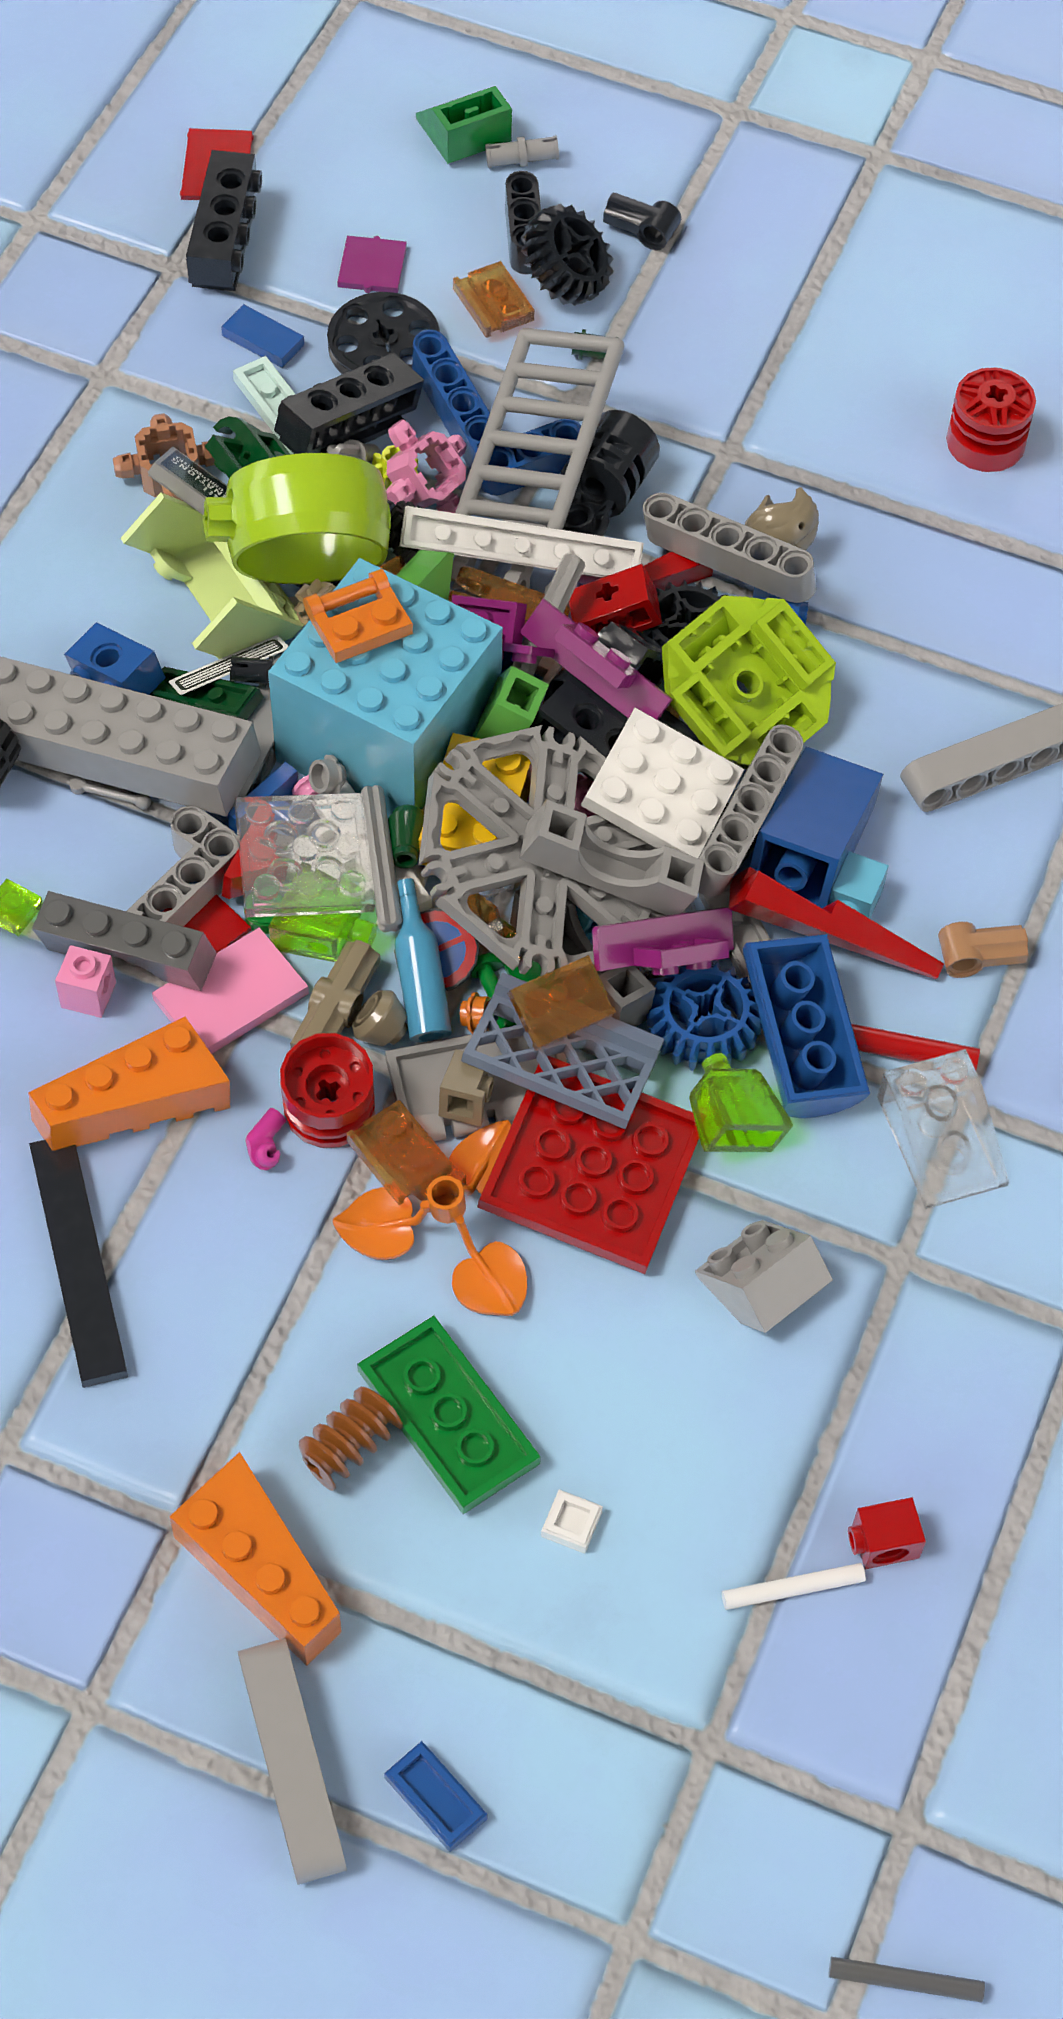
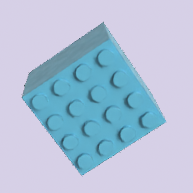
M359 558L333 591L369 578V573L382 568ZM384 570L390 587L413 623V634L335 663L312 622L309 620L268 671L276 762L280 764L286 762L296 769L298 773L307 776L313 761L324 759L325 755H333L345 767L346 780L360 799L362 796L361 790L365 786L373 787L379 785L384 789L387 817H389L393 810L401 805H414L423 809L426 804L428 778L439 763H443L452 733L473 736L497 678L502 673L503 627ZM373 594L328 611L326 614L330 618L375 601L377 597Z

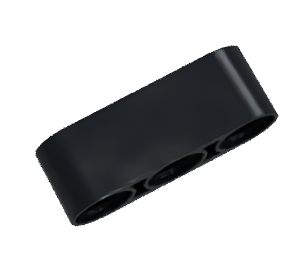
M527 171L511 173L506 178L505 216L509 261L511 268L520 274H533L531 268L524 265L527 256L520 251L524 246L521 236L525 233V226L529 224L528 222L541 211L537 177Z

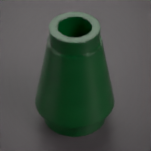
M414 805L398 806L388 817L394 865L404 869L414 867L420 855L418 840L423 827L424 811Z

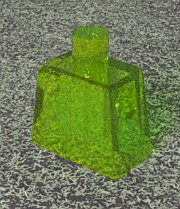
M302 863L269 925L270 941L280 952L335 962L347 941L354 942L360 940L372 946L377 934L378 925L360 918L361 899L357 891Z
M723 1053L707 1057L702 1063L705 1074L690 1092L689 1096L704 1152H772L793 1127V1123L762 1073L756 1069L731 1068L726 1055Z

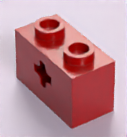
M643 564L576 587L569 600L572 620L577 624L580 622L587 625L597 634L601 629L608 626L610 622L640 631L662 624L657 590Z

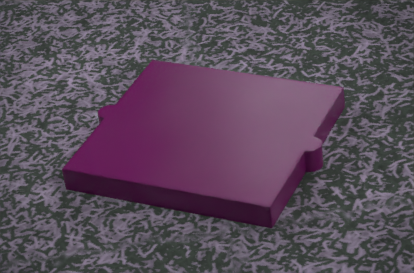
M347 235L337 286L339 288L364 290L365 293H370L371 291L398 293L407 241L380 239L379 236L368 238Z

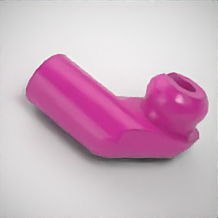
M274 1108L267 1110L245 1139L250 1161L261 1170L272 1169L280 1160V1150L276 1149L273 1137L286 1123V1119Z

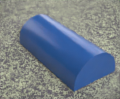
M827 934L746 943L743 947V955L784 1113L793 1118H814L834 1114L862 1102L869 1096L870 1091Z

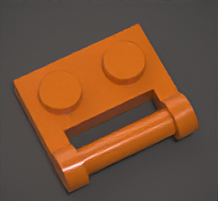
M383 569L369 573V578L325 595L318 596L315 593L303 598L306 613L335 663L413 634V623L390 587L388 577ZM375 594L377 597L375 601L328 618L326 614L328 611Z

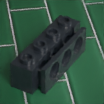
M219 150L211 151L186 253L188 282L192 283V287L236 291L239 275L243 270L245 249L250 240L252 219L255 218L257 201L254 194L260 193L262 188V170H256L255 154Z
M395 353L380 359H374L364 366L352 371H346L338 377L324 383H318L312 388L287 396L284 400H281L274 431L280 436L279 440L294 454L328 453L326 450L329 445L344 444L348 440H359L365 444L388 434L390 427L401 420H405L402 415L416 410L424 379Z

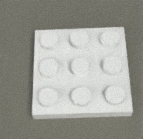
M634 708L583 799L581 806L655 848L668 846L699 858L744 769Z

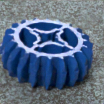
M718 961L712 968L691 970L686 969V965L679 967L678 974L665 975L664 982L657 981V984L654 986L656 989L652 1007L646 1017V1024L651 1029L650 1033L664 1038L660 1050L661 1056L673 1053L672 1060L675 1066L683 1060L689 1061L691 1072L697 1067V1064H705V1068L710 1073L714 1069V1063H719L727 1070L731 1065L732 1058L742 1062L743 1058H745L746 1050H753L756 1046L757 1037L762 1032L753 990L749 989L750 982L748 977L736 979L737 972L734 967L727 972L720 971L721 966ZM723 1002L733 1009L738 1019L732 1017L731 1011L723 1007ZM671 1012L678 1015V1020L687 1026L686 1031L675 1022Z

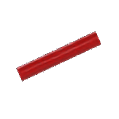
M852 1024L860 1052L973 1074L976 1073L980 1048Z

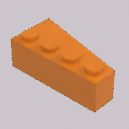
M184 1016L28 1092L31 1120L52 1151L75 1144L78 1147L109 1139L112 1133L132 1129L133 1133L150 1129V1124L175 1118L176 1122L193 1118L195 1112L214 1108L215 1112L229 1109L230 1080L187 1017Z
M240 1452L169 1516L174 1538L278 1639L285 1638L288 1648L306 1666L341 1633L338 1609Z

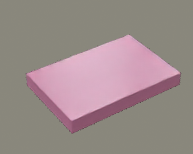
M257 928L216 954L202 991L167 983L152 992L154 1002L171 1023L186 1016L206 1047L213 1054L308 995L309 988L260 928Z

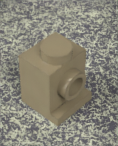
M455 1049L440 1085L438 1116L481 1127L484 1119V1103H488L491 1098L494 1077L488 1076L486 1071L462 1062L461 1059L464 1051Z

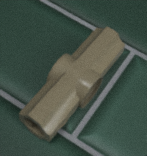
M360 940L346 942L327 977L322 976L315 984L309 999L308 1012L290 1043L291 1048L300 1040L314 1034L337 1033L341 1035L344 1027L350 1028L356 1014L362 1007L364 991L381 962L380 954L370 944Z

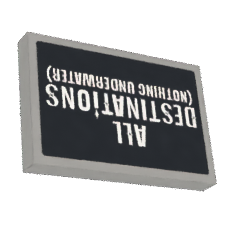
M175 447L170 448L157 459L148 471L149 477L202 515H204V501L206 497H226V484Z

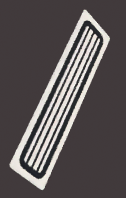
M275 635L174 678L169 683L180 695H183L229 675L230 666H232V655L267 659L269 656L285 651L288 645L278 635Z

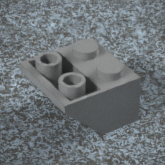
M764 1220L754 1222L745 1227L739 1238L727 1247L712 1252L708 1256L707 1262L695 1270L699 1280L741 1324L764 1333L833 1281L810 1235Z

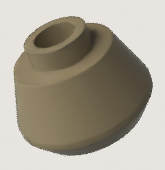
M379 990L363 1004L352 1023L356 1039L381 1047L388 1043L395 1045L401 1040L408 1029L405 1022L407 1015L393 991Z

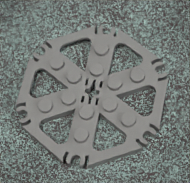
M542 725L458 744L444 759L454 770H450L441 762L428 778L419 865L428 863L421 871L422 877L435 875L441 880V883L435 885L429 892L431 897L439 898L435 904L510 969L514 970L518 966L519 972L525 974L531 968L532 961H535L541 967V979L546 980L554 971V981L594 969L593 951L578 955H568L563 951L566 897L599 926L666 915L519 859L527 822L548 799L574 810L578 772H585L595 780L606 760L601 753L581 736L575 742L574 733L569 732L563 739L562 744H558L553 738L554 728L549 726L541 736L540 730ZM513 754L526 756L532 764L529 805L488 771L482 763ZM447 803L460 805L498 839L453 851L445 850L440 842L444 805ZM598 815L587 817V824L592 833L610 845L636 851L657 849ZM521 882L516 935L513 938L500 936L468 907L467 898L469 895Z

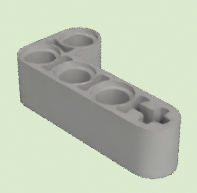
M195 806L181 807L171 816L170 826L175 853L181 859L126 912L184 926L216 894L219 896L222 893L224 874L240 847V841L234 831ZM194 881L199 882L196 884H189L190 882ZM166 908H172L170 911L160 912ZM124 960L126 963H128V964H130V965L138 966V965H136V964H133V963H131V962H129V961Z

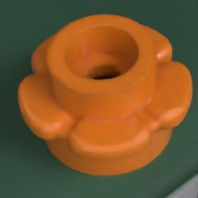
M473 992L467 1001H462L460 1006L461 1025L467 1026L472 1034L491 1000L489 996H479L478 992Z

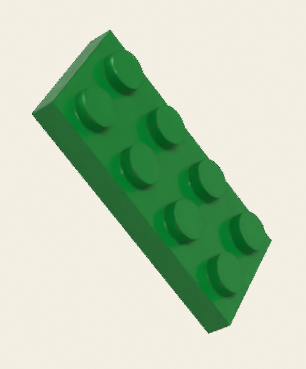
M434 1315L357 1363L358 1372L370 1389L383 1397L394 1408L402 1422L401 1431L462 1514L467 1513L540 1464L541 1456Z

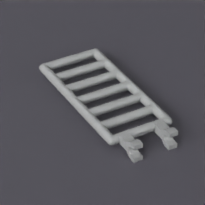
M523 328L519 331L459 500L456 514L547 525V528L563 530L624 351V342L621 339ZM531 344L606 353L600 371L524 363ZM519 378L594 387L588 406L513 397ZM507 412L583 421L577 440L501 431ZM495 446L571 456L565 475L489 465ZM483 480L559 490L553 510L477 499ZM455 556L451 581H454L452 587L454 591L470 592L473 582V569L477 558ZM512 564L511 569L506 572L501 586L503 589L511 590L509 595L511 600L526 602L530 590V577L534 567Z

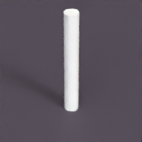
M862 1563L724 1590L722 1591V1600L725 1610L852 1585L866 1581L865 1570Z

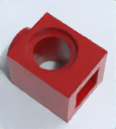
M913 1497L857 1508L853 1524L848 1527L851 1550L854 1555H861L864 1569L919 1559L926 1543Z

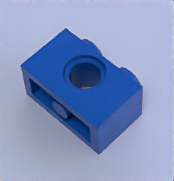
M97 622L64 654L71 668L70 675L148 695L166 678L154 650Z

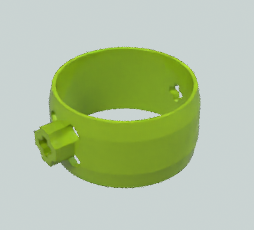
M301 453L267 458L251 463L236 471L228 480L226 497H206L204 501L203 527L206 542H227L232 564L242 575L270 583L311 584L315 579H319L320 582L342 580L359 558L379 567L386 560L388 554L391 514L381 473L374 465L362 459L346 455Z

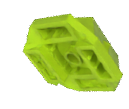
M724 595L662 646L665 693L673 699L670 703L671 706L706 748L743 769H748L756 752L774 726L788 725L793 727L800 733L804 743L828 723L831 703V681L834 680L836 662L785 599L766 598L764 600ZM737 681L745 685L747 694L738 688Z

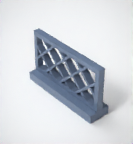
M502 972L496 984L494 994L463 1052L461 1061L626 1129L645 1084L653 1071L664 1038ZM494 1015L514 1022L517 1025L500 1029L494 1019ZM538 1032L557 1040V1042L541 1046L534 1033ZM523 1036L530 1049L513 1052L506 1039ZM496 1042L502 1055L490 1057L476 1050L480 1045ZM575 1049L594 1055L598 1059L582 1063ZM564 1052L570 1066L554 1069L547 1056ZM536 1059L543 1072L531 1074L524 1071L519 1063ZM615 1066L623 1067L640 1075L622 1080ZM604 1069L611 1083L595 1086L588 1073ZM577 1076L584 1089L572 1091L565 1088L560 1080ZM618 1093L625 1105L624 1110L620 1111L606 1105L601 1096Z

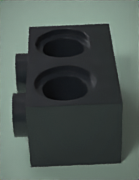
M610 622L608 626L599 631L598 641L608 649L615 648L626 655L632 662L630 664L631 667L657 687L660 686L664 680L662 646L640 630Z

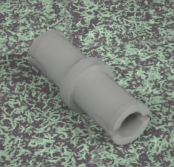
M557 135L525 140L524 137H517V141L485 144L488 168L520 163V167L528 166L527 162L559 159Z

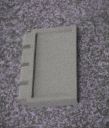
M538 1032L534 1033L541 1046L557 1042V1040ZM472 1035L385 1051V1060L403 1133H413L416 1145L446 1139L445 1126L451 1125L454 1137L472 1134L482 1127L489 1125L488 1118L494 1117L495 1122L509 1120L512 1125L527 1088L488 1073V1076L494 1077V1087L489 1102L484 1103V1119L481 1127L438 1116L440 1085L455 1049L464 1051ZM523 1036L506 1039L513 1052L530 1049ZM496 1042L480 1045L476 1050L490 1057L502 1055ZM564 1052L550 1055L567 1063ZM536 1059L519 1063L524 1071L534 1074L538 1066Z

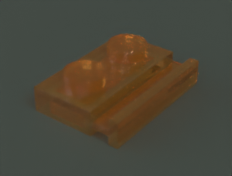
M501 261L468 272V277L459 279L458 276L453 278V290L486 338L491 337V332L500 330L502 333L534 321V308Z
M589 955L515 987L507 993L526 1033L529 1034L533 1042L532 1046L535 1051L605 1020L616 1013L614 1006H611L607 998L608 994Z
M400 1100L363 1122V1126L356 1131L350 1130L346 1133L349 1145L398 1205L404 1203V1199L414 1193L416 1195L426 1189L434 1179L446 1176L452 1172L450 1160Z

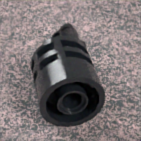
M609 410L602 413L563 530L604 536L609 525V518L620 515L657 461L660 451L657 436L650 426L636 415L623 410ZM570 458L561 470L562 475H565Z

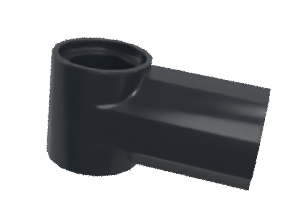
M615 192L610 195L603 212L604 223L637 234L638 239L645 247L656 251L662 250L667 245L682 220L680 211L670 202L657 201L651 206Z

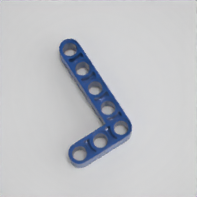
M436 330L421 331L415 336L413 341L412 369L424 379L422 388L449 435H460L465 441L466 451L462 457L469 469H471L490 412L445 336ZM560 419L524 432V434L577 440L581 425L575 420ZM495 446L489 465L559 474L570 458V455ZM483 480L481 489L484 492L495 496L525 487L523 485Z

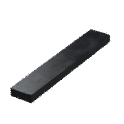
M46 1140L29 1143L82 1387L85 1388L127 1378V1368L76 1144L52 1151Z

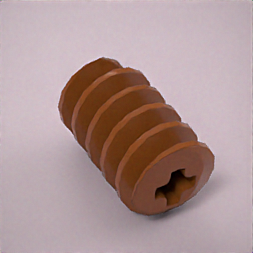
M360 1386L354 1391V1400L346 1399L340 1403L341 1413L336 1411L329 1413L326 1416L327 1425L321 1423L313 1428V1437L305 1436L299 1440V1449L304 1463L315 1478L330 1491L336 1489L331 1476L333 1472L343 1478L350 1476L345 1464L347 1459L358 1466L364 1463L358 1449L363 1447L372 1454L377 1451V1446L372 1439L374 1435L385 1441L391 1438L386 1427L388 1422L399 1429L402 1428V1422L394 1408L383 1397L367 1387Z

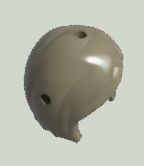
M802 487L796 489L795 497L791 502L774 504L770 499V495H766L759 507L745 521V526L806 551L816 537L819 512L812 498Z

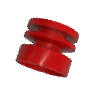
M992 367L980 368L968 373L958 383L946 436L948 449L958 462L970 469L982 472H997L1014 466L1023 457L1036 405L1034 389L1027 380L1013 371Z
M317 1033L300 1040L287 1052L280 1068V1085L284 1116L291 1131L305 1143L320 1148H336L356 1141L369 1128L375 1114L373 1064L366 1050L352 1038L337 1033Z

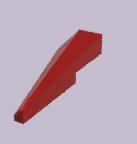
M751 867L734 876L730 884L729 910L806 936L827 934L830 944L933 979L939 977L943 968V962L840 900L820 908Z

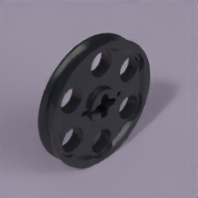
M394 292L364 294L342 305L331 318L327 331L329 356L341 374L392 353H395L402 359L407 355H413L415 336L410 331L415 328H425L440 332L439 325L433 313L423 303L410 296ZM389 308H397L403 313L396 317H390L384 314V311ZM356 315L367 319L362 324H352L348 321L350 317ZM379 327L382 332V337L385 338V340L388 342L389 352H387L385 342H383L382 339L379 338ZM344 343H352L357 346L351 352H344L338 349Z

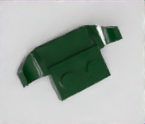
M231 416L220 419L213 428L216 432L228 435L234 432L236 434L235 438L212 435L205 445V448L215 459V466L226 474L228 478L239 469L251 463L267 458L290 455L275 434L260 431L244 419Z

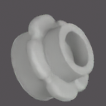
M325 755L324 759L313 761L309 768V782L312 789L317 793H329L330 796L339 794L346 782L345 767L333 755Z

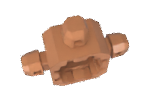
M164 413L154 415L150 420V427L142 428L135 435L137 454L125 453L113 458L116 477L135 478L134 475L141 474L144 492L153 497H157L162 492L181 500L179 497L148 476V471L153 465L149 461L154 460L153 455L160 454L161 457L170 448L175 447L198 465H205V467L215 465V459L205 448L207 442H201V445H196L193 428L182 422L172 423L171 418Z

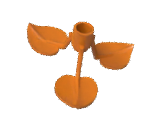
M502 1120L489 1124L462 1140L449 1157V1176H440L430 1183L427 1189L428 1200L420 1203L421 1208L414 1217H412V1203L404 1193L395 1188L380 1187L365 1192L346 1210L334 1217L333 1225L336 1231L351 1248L362 1255L377 1260H389L404 1255L413 1247L414 1234L411 1226L419 1225L428 1212H431L432 1216L441 1223H455L466 1249L472 1257L461 1261L454 1269L452 1288L457 1300L468 1310L479 1314L501 1316L517 1314L522 1308L527 1295V1275L521 1257L509 1245L496 1241L489 1243L478 1253L463 1217L466 1211L464 1194L472 1195L475 1189L482 1194L510 1130L511 1123L509 1120Z

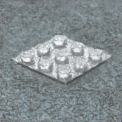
M362 793L235 798V816L245 917L374 912L376 902Z

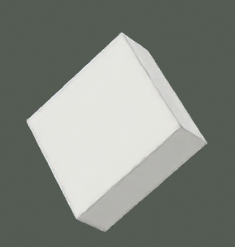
M559 1489L541 1530V1537L585 1554L602 1514L603 1506Z

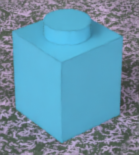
M849 851L832 888L829 904L840 900L870 919L884 889L889 865Z

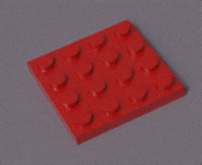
M547 1056L554 1069L570 1066L569 1063ZM539 1063L534 1074L543 1072ZM592 1072L588 1073L595 1086L611 1083V1080ZM577 1076L560 1080L565 1088L572 1091L584 1089ZM527 1089L479 1198L477 1208L645 1274L707 1118L648 1094L641 1093L627 1127L623 1129ZM618 1093L601 1096L606 1105L620 1111L624 1110L625 1105Z

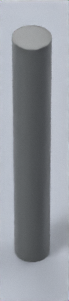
M832 1956L829 1963L828 1978L975 2002H983L985 1982L980 1980Z

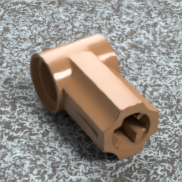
M955 922L946 925L938 933L946 972L954 978L972 976L981 971L983 967L1026 963L1028 958L1027 933L1021 925L976 929L972 923Z

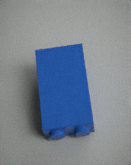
M806 746L759 829L750 867L764 873L820 908L829 905L832 888L848 852L854 853L874 809L884 774Z

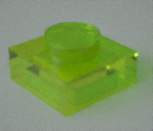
M6 878L0 886V927L19 937L40 911L43 904L41 896Z

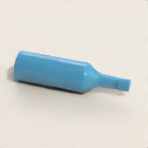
M401 879L397 884L401 898L403 921L394 946L404 1008L407 1015L409 1038L413 1042L439 1040L450 1036L453 1032L438 941L434 932L425 925L421 918L414 879Z

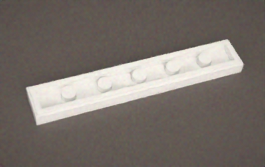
M405 506L399 544L400 547L450 552L458 556L555 571L563 556L568 553L580 557L585 562V569L582 575L601 578L641 564L644 545L642 542Z

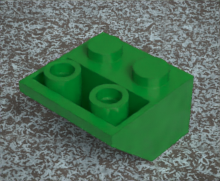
M496 86L416 113V120L447 164L486 151L485 144L512 141V108Z

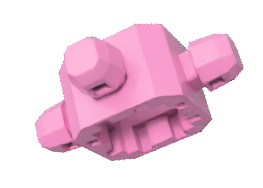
M401 420L388 429V433L395 448L399 447L400 451L387 461L386 475L392 482L386 491L387 499L394 502L395 505L397 502L399 503L404 500L405 503L409 501L415 507L419 505L422 508L436 503L438 511L455 513L460 498L457 493L454 494L452 491L466 480V466L460 458L466 451L465 441L460 435L446 437L445 434L435 431L416 438V431L407 421ZM425 452L428 456L425 460L430 468H436L438 474L435 475L438 481L435 484V488L427 489L425 484L428 482L421 472L416 473L414 470L418 465L414 460L418 457V453L422 454Z

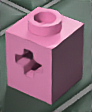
M72 945L69 946L55 979L61 1008L102 1018L116 985L111 955Z

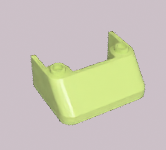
M160 492L120 538L124 544L150 553L155 561L153 566L156 571L167 580L174 578L184 582L211 622L192 642L196 650L221 659L275 635L286 641L293 638L304 626L294 610V605L278 583L264 582L242 575L232 564L227 542H206L203 527L204 515L184 501Z

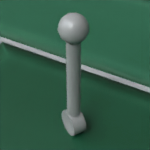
M78 776L72 778L69 782L71 792L79 795L89 792L133 803L141 810L148 809L151 806V798L145 794L135 796L87 784L84 778Z

